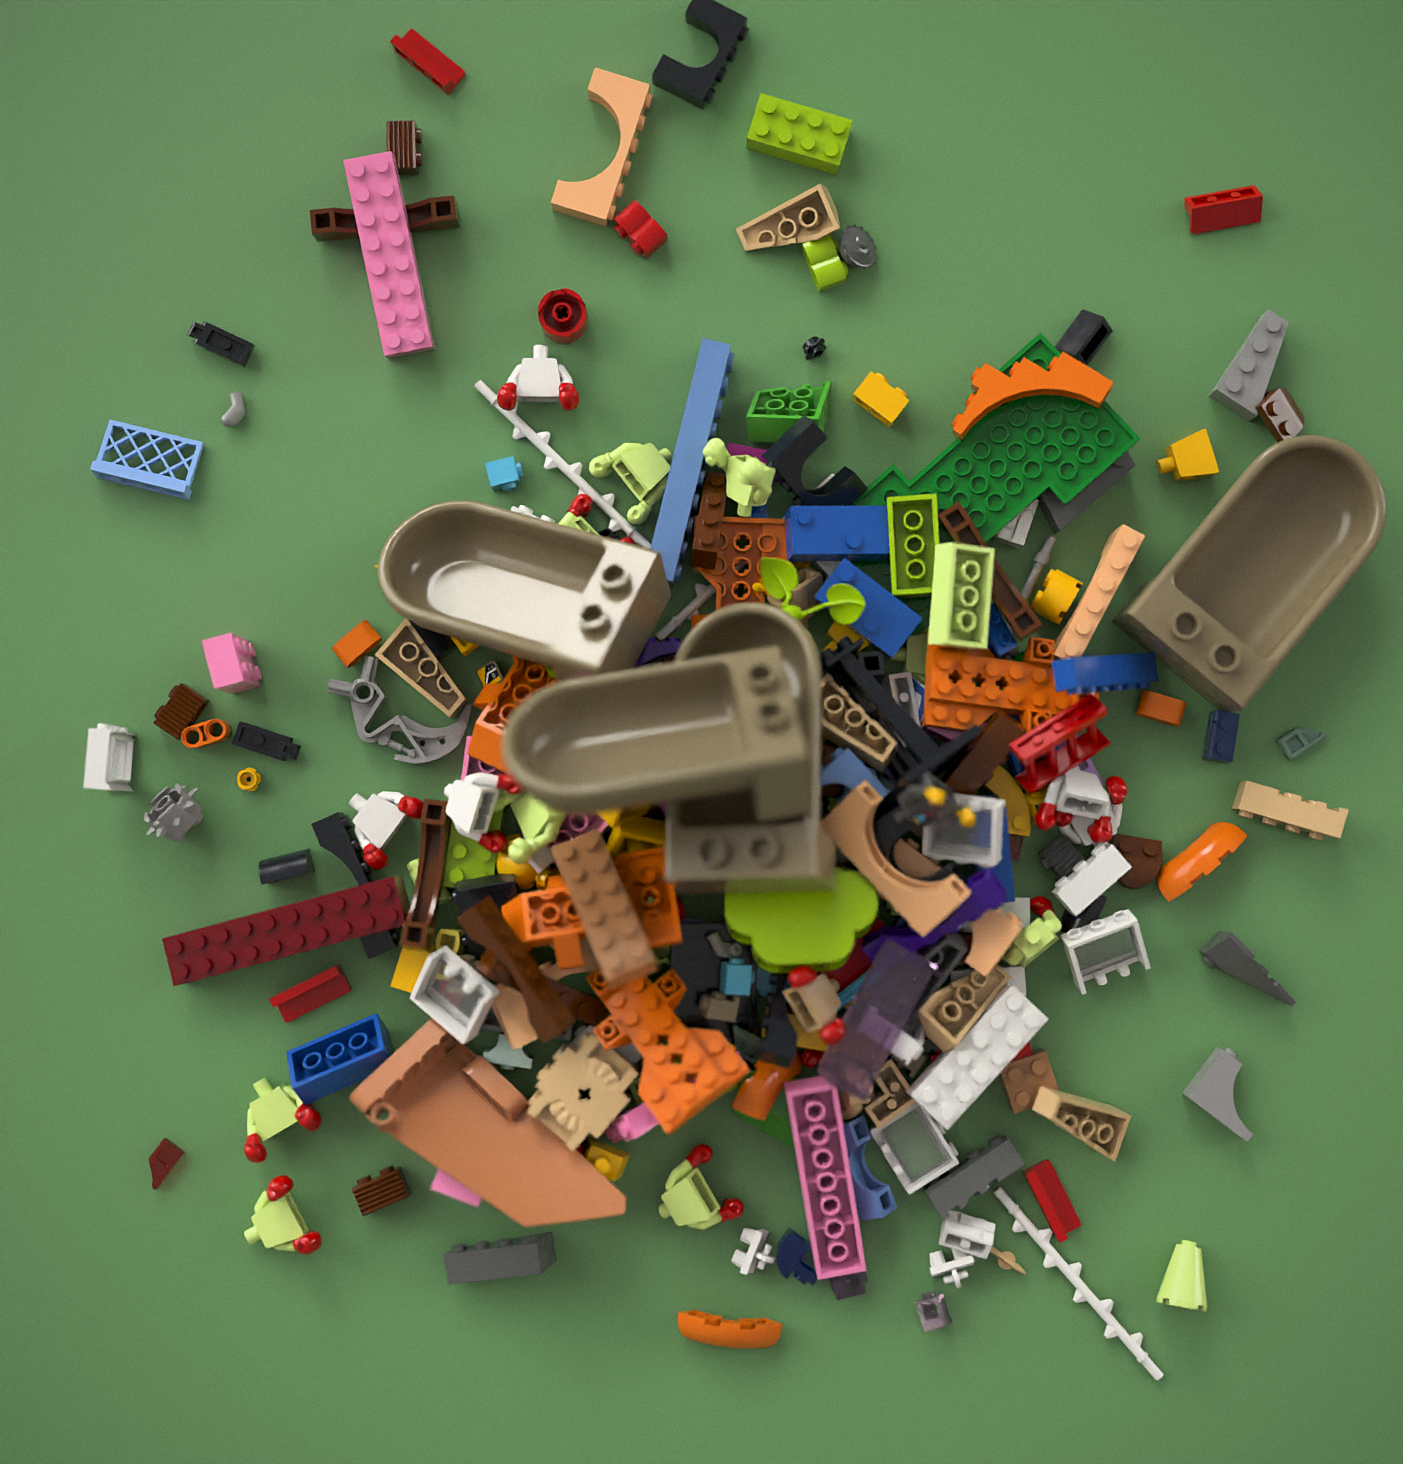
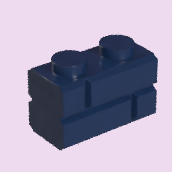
M1219 710L1209 712L1204 744L1206 749L1203 751L1202 759L1222 763L1233 762L1240 714Z

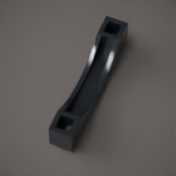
M337 812L311 824L320 846L332 852L345 863L355 877L358 886L372 882L369 875L372 873L371 867L362 859L360 854L362 848L357 837L353 838L350 831L353 826L348 815L344 816L343 812ZM396 928L359 937L368 959L400 946L398 941L401 940Z
M770 973L768 984L772 985L771 992L768 991L765 1000L768 1013L764 1014L761 1029H765L764 1037L761 1036L759 1039L757 1051L761 1052L760 1062L790 1068L795 1059L798 1034L790 1021L783 991L786 990L789 973Z

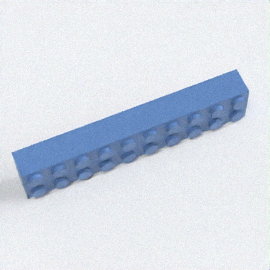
M702 338L651 545L652 550L661 553L670 587H674L675 582H680L683 568L679 563L681 558H686L688 541H685L686 535L691 536L694 518L691 515L692 512L697 513L700 501V494H697L698 488L703 489L706 472L703 470V466H708L702 452L707 443L716 436L717 423H714L715 419L720 420L723 400H720V397L726 396L729 379L726 373H731L735 353H731V344Z

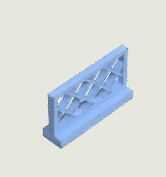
M110 420L97 460L92 462L90 470L99 479L190 500L192 494L190 488L204 443ZM115 428L125 430L128 435L117 442H114L112 438ZM142 434L147 435L151 442L138 448L133 439ZM164 440L171 441L174 447L161 454L157 444ZM131 441L136 450L123 456L118 447ZM154 446L159 456L146 462L141 453ZM187 446L196 447L194 455L187 459H184L179 451ZM116 449L120 458L112 463L104 461L106 453ZM177 452L182 461L169 468L165 458ZM139 454L144 464L136 468L129 467L126 461ZM162 460L167 469L159 474L152 473L149 467ZM186 466L188 470L186 481L176 479L172 472Z

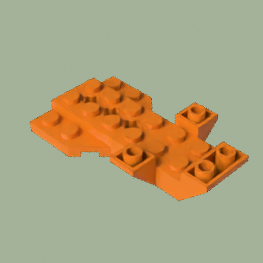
M695 516L694 538H695V532H696V526H697L698 516ZM723 517L715 570L695 567L716 590V611L739 603L765 604V593H756L752 585L760 583L759 579L762 578L760 571V560L762 558H777L787 561L785 519ZM741 537L746 538L745 542L749 541V545H746L745 549H740L739 545L736 546L735 542H739ZM741 561L745 562V566L748 565L749 568L744 570V573H739L738 570H735V566H738ZM740 585L744 586V590L748 591L742 598L737 597L738 594H734V590H738ZM710 614L691 615V630Z
M929 631L927 632L923 727L965 732L975 724L981 725L1001 708L1007 714L1018 715L1025 732L1028 733L1091 694L1067 695L1066 691H1056L1053 667L1051 666L1052 661H1054V640L1030 637L1022 662L997 659L988 648L968 650L929 645ZM950 675L955 678V683H952V679H949ZM972 679H976L978 681V687H976V683L972 682ZM996 682H999L1002 686L1001 690H999V686H996ZM1092 692V694L1099 700V692Z
M513 655L514 664L502 683L485 684L473 703L475 707L483 710L475 723L468 749L469 756L506 774L510 773L506 768L502 754V736L507 721L517 707L528 697L545 687L558 683L556 678L548 675L545 665Z
M666 846L618 854L612 861L649 948L682 943L675 887L664 881ZM561 874L548 876L547 890L523 893L502 906V915L528 952L532 951V947L554 944L559 970L584 966L580 939L588 937ZM648 897H653L654 902H653V903H648V902H647V901H648L647 898H648Z
M600 967L585 978L612 1014L592 1030L606 1050L632 1043L644 1057V1064L638 1094L668 1135L750 1073L748 1067L720 1031L685 1028L674 1014L687 987L673 969L654 982L653 985L645 975L612 990L609 989ZM663 1040L668 1041V1044L666 1046H663L661 1044ZM679 1058L683 1061L680 1065L675 1063ZM693 1077L697 1080L695 1084L689 1081Z

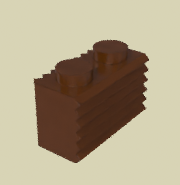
M414 120L386 121L387 152L392 151L394 154L399 175H419V167L423 166L422 152H418V143H422L421 128L417 127Z
M183 683L172 688L168 695L170 700H168L165 706L162 705L158 708L154 715L156 720L153 722L177 740H181L183 730L194 725L210 702L209 699Z
M393 1165L381 1169L379 1171L380 1175L374 1178L367 1175L356 1180L357 1185L352 1188V1192L362 1216L406 1199L412 1194L401 1166L394 1169Z

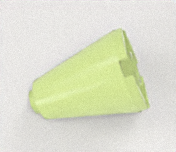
M1182 1240L1181 1244H1176L1156 1302L1162 1303L1163 1299H1166L1165 1304L1192 1310H1198L1199 1305L1201 1306L1200 1311L1207 1312L1202 1250L1196 1247V1242Z

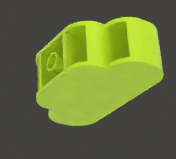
M835 868V891L726 893L725 919L729 934L741 944L752 945V954L756 963L763 970L775 974L790 973L792 969L802 965L812 968L815 972L832 971L840 968L849 959L854 940L865 936L870 931L878 908L877 892L874 884L860 872L844 871L843 868Z

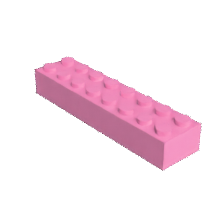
M392 151L343 160L384 356L392 358L433 350L435 347L395 156Z
M833 1074L783 1082L817 1279L867 1271L837 1086Z

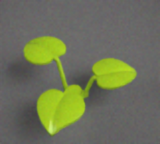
M764 557L760 560V571L766 590L775 599H782L786 596L781 608L799 622L806 615L825 607H830V615L836 622L851 624L861 616L866 607L865 600L858 590L850 585L840 583L831 586L827 590L826 595L829 602L802 612L799 607L788 605L792 597L791 590L795 589L799 582L795 567L783 559Z

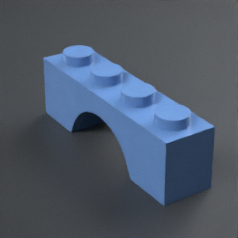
M859 1115L853 1119L843 1120L855 1203L860 1219L863 1221L883 1218L896 1210L897 1205L890 1186L876 1179L867 1167L864 1151L866 1144L872 1139L865 1117L864 1115Z

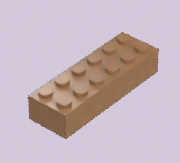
M598 828L552 847L551 851L609 989L612 990L657 971L653 954Z

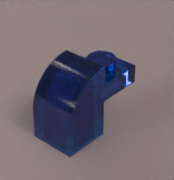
M790 1227L777 1244L776 1260L778 1268L786 1279H788L792 1272H795L793 1276L803 1284L808 1282L813 1286L817 1281L816 1272L801 1261L810 1248L809 1241Z

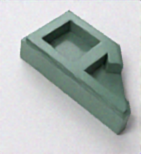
M1295 727L1275 740L1287 760L1291 761L1328 737V735L1323 732Z
M735 1025L733 1027L734 1045L737 1048L735 1051H739L743 1059L755 1064L761 1057V1052L757 1051L760 1038Z

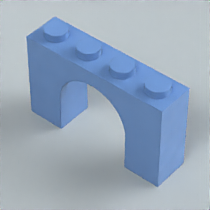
M839 747L829 757L832 761L826 767L822 764L820 765V787L828 783H841L854 790L866 780L882 798L888 793L886 788L848 747L844 750Z

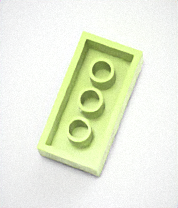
M959 543L936 545L929 645L968 650L987 649L995 549Z

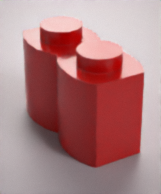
M636 200L614 218L616 225L614 230L622 239L626 237L632 243L630 247L638 256L643 255L647 259L668 240L667 233Z

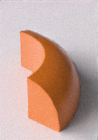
M1228 822L1211 824L1190 846L1160 867L1157 874V883L1165 899L1168 902L1172 901L1193 886L1192 884L1199 880L1203 874L1207 876L1221 864L1220 861L1229 853H1233L1241 845L1247 835L1238 826Z
M796 1048L795 1059L790 1068L760 1062L759 1059L754 1065L755 1074L749 1080L745 1079L731 1108L748 1116L766 1120L772 1105L784 1088L783 1082H788L796 1075L801 1074L803 1063L801 1062V1053L798 1048Z
M699 1310L678 1312V1328L685 1338L713 1346L738 1349L769 1348L778 1341L782 1330V1323L765 1317L738 1318V1321L723 1320L722 1316Z

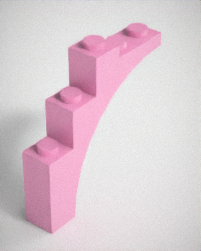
M735 1051V1052L738 1054V1056L741 1058V1060L744 1062V1060H743V1058L741 1057L739 1051ZM694 1077L689 1080L692 1084L697 1082ZM643 1101L618 1113L604 1130V1133L612 1143L622 1140L628 1141L639 1137L658 1125L659 1121Z

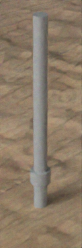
M1047 536L1041 551L1037 552L1033 560L1035 564L1021 591V595L1026 602H1028L1043 567H1047L1050 560L1049 555L1056 542V539L1052 536ZM1006 623V625H1007L1008 629L1010 630L1011 634H1013V630L1011 629V627L1009 626V624Z

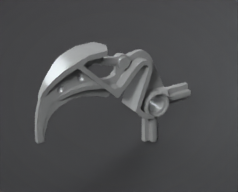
M365 656L361 678L354 680L353 683L330 678L327 692L350 697L358 736L363 741L368 743L378 742L381 746H389L399 752L402 751L408 754V756L395 754L394 760L413 764L434 762L450 754L461 743L469 723L472 704L465 703L460 718L454 724L447 727H425L404 715L402 717L397 715L369 733L368 728L388 698L380 685L375 682L379 658ZM368 686L370 696L367 699H361L359 695L360 689ZM392 732H404L414 746V749L409 750L403 747V744L392 740ZM445 739V744H441L440 740ZM421 740L425 741L424 746L420 745Z

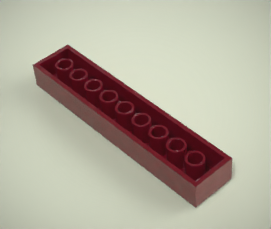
M398 875L162 938L173 986L403 926L410 905L403 877Z

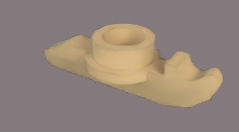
M991 1247L990 1253L997 1257L998 1265L1005 1270L1012 1268L1026 1275L1025 1270L1015 1262V1256L1011 1252H1000L996 1248Z

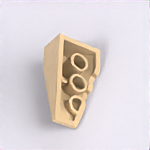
M818 184L736 228V231L745 251L819 240L839 230L840 224L837 209L828 188Z
M997 964L990 975L986 977L977 970H974L932 994L917 1012L926 1036L944 1053L957 1046L1011 976Z

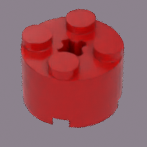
M567 288L552 290L545 294L539 303L538 317L540 325L548 338L558 343L571 344L583 335L587 328L588 315L582 298L575 291ZM567 313V318L559 319V314L565 315Z

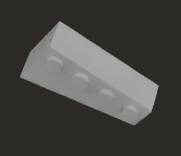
M1268 309L1258 319L1209 396L1248 422L1258 415L1255 407L1263 400L1289 322Z

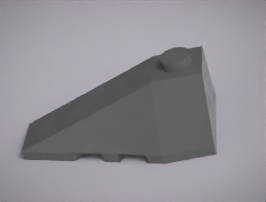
M1219 931L1199 950L1204 956L1202 960L1211 969L1216 968L1285 1004L1293 1006L1296 1003L1275 979L1267 978L1269 971L1263 965L1253 960L1255 955L1233 933Z

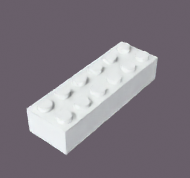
M1006 983L957 1046L946 1053L942 1051L906 1092L942 1127L948 1130L1045 1024L1048 1018L1012 984Z

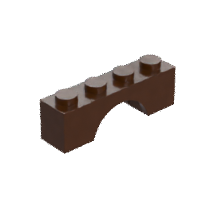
M706 471L692 549L691 566L715 570L727 500L726 474Z

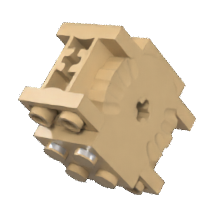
M588 1031L578 1041L577 1045L571 1042L568 1046L563 1044L553 1056L555 1062L552 1065L547 1063L536 1076L539 1079L536 1084L538 1090L528 1101L530 1107L527 1113L533 1118L537 1117L565 1141V1145L572 1151L576 1149L589 1132L598 1138L629 1102L631 1092L627 1087L636 1078L640 1067L635 1062H631L616 1048L606 1050L596 1035ZM586 1088H589L591 1090L590 1093H582V1090H585Z

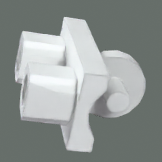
M748 1227L743 1229L740 1240L749 1244L750 1247L748 1252L736 1249L731 1260L732 1263L741 1268L740 1273L748 1275V1273H754L756 1265L759 1269L763 1270L766 1262L774 1263L775 1257L770 1254L772 1245L765 1244L769 1231Z
M951 1248L955 1260L946 1263L942 1250L930 1253L931 1268L929 1271L931 1277L951 1272V1275L943 1277L944 1283L954 1282L956 1288H960V1280L967 1278L968 1274L966 1270L958 1273L956 1270L974 1265L973 1256Z

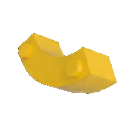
M998 765L992 772L993 777L986 785L982 784L981 786L989 791L990 794L996 793L1001 800H1006L1008 833L1030 836V814L1025 796L1014 778L1003 767Z

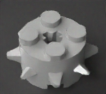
M175 784L173 789L166 787L160 791L150 802L153 805L150 813H144V820L151 825L147 835L157 831L158 839L164 836L167 840H172L175 843L182 840L185 832L191 826L199 824L203 818V814L200 813L201 803L193 797L198 788L188 792L187 785L181 787L179 784Z

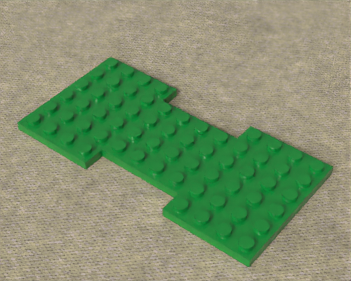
M1040 332L998 371L1011 377L1009 372L1015 362L1020 363L1025 357L1050 372L1047 369L1050 362L1055 356L1059 358L1061 353ZM1036 395L1023 397L1005 403L987 413L972 426L962 440L957 438L910 481L892 464L867 486L868 489L851 506H887V497L937 494L938 515L957 502H960L981 537L987 543L1048 488L1066 506L1140 441V437L1105 400L1098 409L1081 400L1065 396ZM939 522L940 544L954 543ZM890 554L883 561H850L859 570L892 594ZM932 597L898 599L923 618L913 630L914 634L918 636L930 626Z

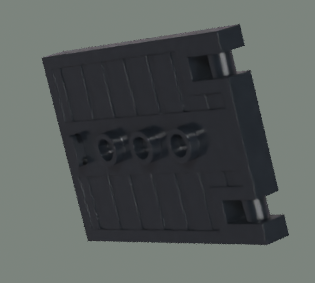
M726 922L680 923L682 943L669 945V971L671 969L675 971L687 987V990L676 1007L674 1014L682 1024H687V1028L720 1031L728 1043H734L733 1027L735 1025L738 1026V1022H746V1028L742 1029L757 1036V963L752 954V945H744L734 940L727 930ZM716 930L723 942L738 943L741 946L742 952L737 957L744 958V962L752 965L755 974L754 982L750 985V995H737L740 997L735 1022L706 1018L699 1009L701 995L719 991L721 961H729L728 958L718 957L706 937L709 933Z

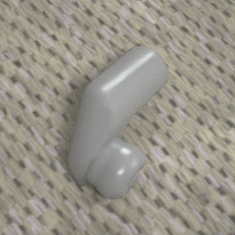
M241 392L230 394L232 407L221 417L222 424L226 427L237 425L245 416Z
M717 930L706 936L718 957L736 958L742 952L741 946L738 943L723 942Z

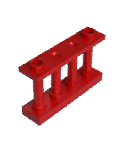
M1091 693L1009 744L1011 752L1025 765L1026 769L1016 775L1015 780L1029 795L1111 745L1110 741L1096 728V721L1107 715V708ZM1086 728L1087 732L1076 738L1075 734ZM1066 741L1065 746L1055 751L1056 746ZM1046 753V757L1035 764L1034 760Z

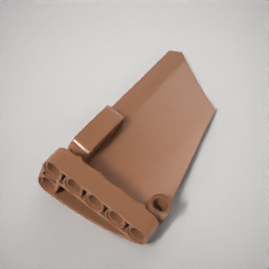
M433 1018L389 1057L350 1096V1101L374 1123L379 1131L387 1132L400 1143L523 1227L576 1222L625 1214L626 1197L576 1149L574 1151L570 1150L565 1145V1141L537 1117L533 1118L528 1114L527 1111L530 1106L526 1098L488 1061L480 1055L476 1056L465 1044L463 1045ZM381 1114H390V1117L386 1121L378 1120V1117Z

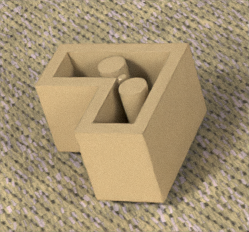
M889 1057L883 1069L877 1067L875 1069H867L880 1091L871 1096L870 1103L863 1104V1109L878 1129L916 1103L906 1092L910 1086Z

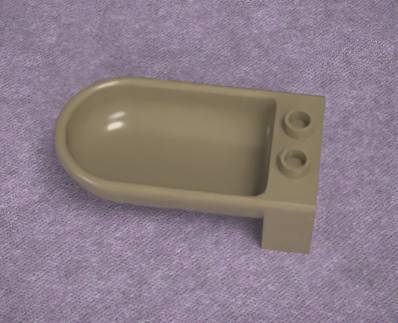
M1304 435L1285 439L1262 452L1248 466L1159 575L1142 584L1113 618L1112 622L1149 653L1155 652L1156 659L1219 711L1234 712L1243 710L1375 550L1382 536L1386 520V500L1378 475L1359 452L1333 438Z
M468 500L437 503L408 517L389 536L382 548L378 561L380 588L389 605L400 615L430 631L553 667L558 682L634 669L671 597L659 551Z
M739 603L711 613L688 633L676 654L674 662L779 646L808 753L811 813L758 822L751 788L668 801L664 881L686 894L835 891V839L820 827V657L817 647L806 628L789 613L771 605Z
M778 645L562 681L539 690L522 702L510 716L503 731L502 754L510 775L535 801L544 807L570 815L597 814L751 788L758 822L811 813L808 753Z

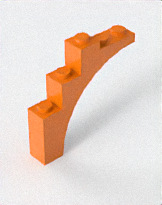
M1062 352L1059 358L1055 356L1047 368L1050 372L1025 357L1020 363L1015 362L1009 372L1011 377L984 363L982 368H976L970 378L972 380V390L977 393H972L965 403V406H967L966 410L962 415L959 413L952 422L951 426L954 427L952 429L953 435L962 440L972 426L987 413L1005 403L1023 397L1036 395L1065 396L1081 400L1099 409L1112 390L1114 382L1065 352Z

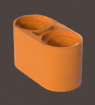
M364 620L332 647V651L347 668H350L381 642L382 637L367 620Z
M1142 690L1136 715L1180 727L1187 703L1162 694Z
M211 719L185 728L181 734V741L188 748L202 749L228 740L231 736L232 728L227 721ZM217 724H221L223 732L220 736L216 737L213 732L214 727ZM197 731L200 738L196 744H193L190 737L193 732Z

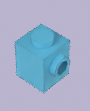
M513 456L485 463L493 491L499 489L510 491L516 489V485L521 484L520 477L524 476L520 462L516 463Z
M738 957L730 958L729 961H721L719 991L727 995H750V985L753 984L755 977L752 965L744 962V958Z

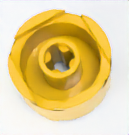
M1051 569L1042 585L1046 589L1044 592L1038 591L1030 607L1034 608L1033 612L1059 625L1083 582L1058 569L1056 571Z

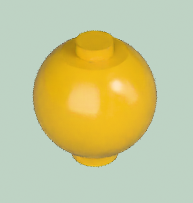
M521 833L509 835L506 837L507 845L505 849L497 855L496 868L498 874H515V882H517L518 887H521V889L531 888L535 885V875L538 872L528 861L519 865L510 859L509 847L513 844L514 840L518 838L523 839Z

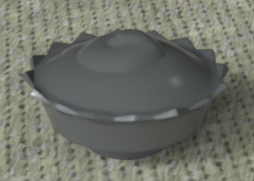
M855 224L852 226L848 225L843 230V235L839 241L841 256L852 267L871 268L872 264L876 263L875 259L878 256L874 239L862 227H857Z

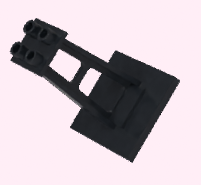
M846 636L836 644L838 648L833 652L828 648L819 655L821 680L828 673L833 678V681L840 688L842 687L848 693V696L857 705H860L865 710V713L897 742L896 755L890 762V766L900 780L878 804L874 816L878 819L900 803L898 799L899 794L924 773L928 772L932 776L937 777L947 770L979 736L982 730L975 724L947 745L944 743L938 747L854 657L863 645V639L861 638L853 643ZM844 670L848 673V675L852 678V680L857 684V686L861 689V691L865 694V696L869 699V701L874 705V707L876 708V710H874V708L870 705V703L866 700V698L862 695V693L857 689V687L853 684V682H852V681L849 679V677L845 674ZM881 716L886 720V722L891 726V728L895 731V733L899 736L903 743L908 747V749L916 757L918 762H916V760L907 751V749L903 746V744L899 741V739L895 736V734L891 731L887 724L882 720Z

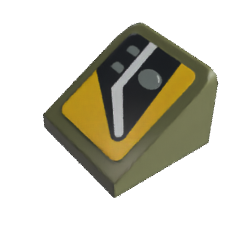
M495 659L474 670L482 689L485 684L502 683L504 680V676Z

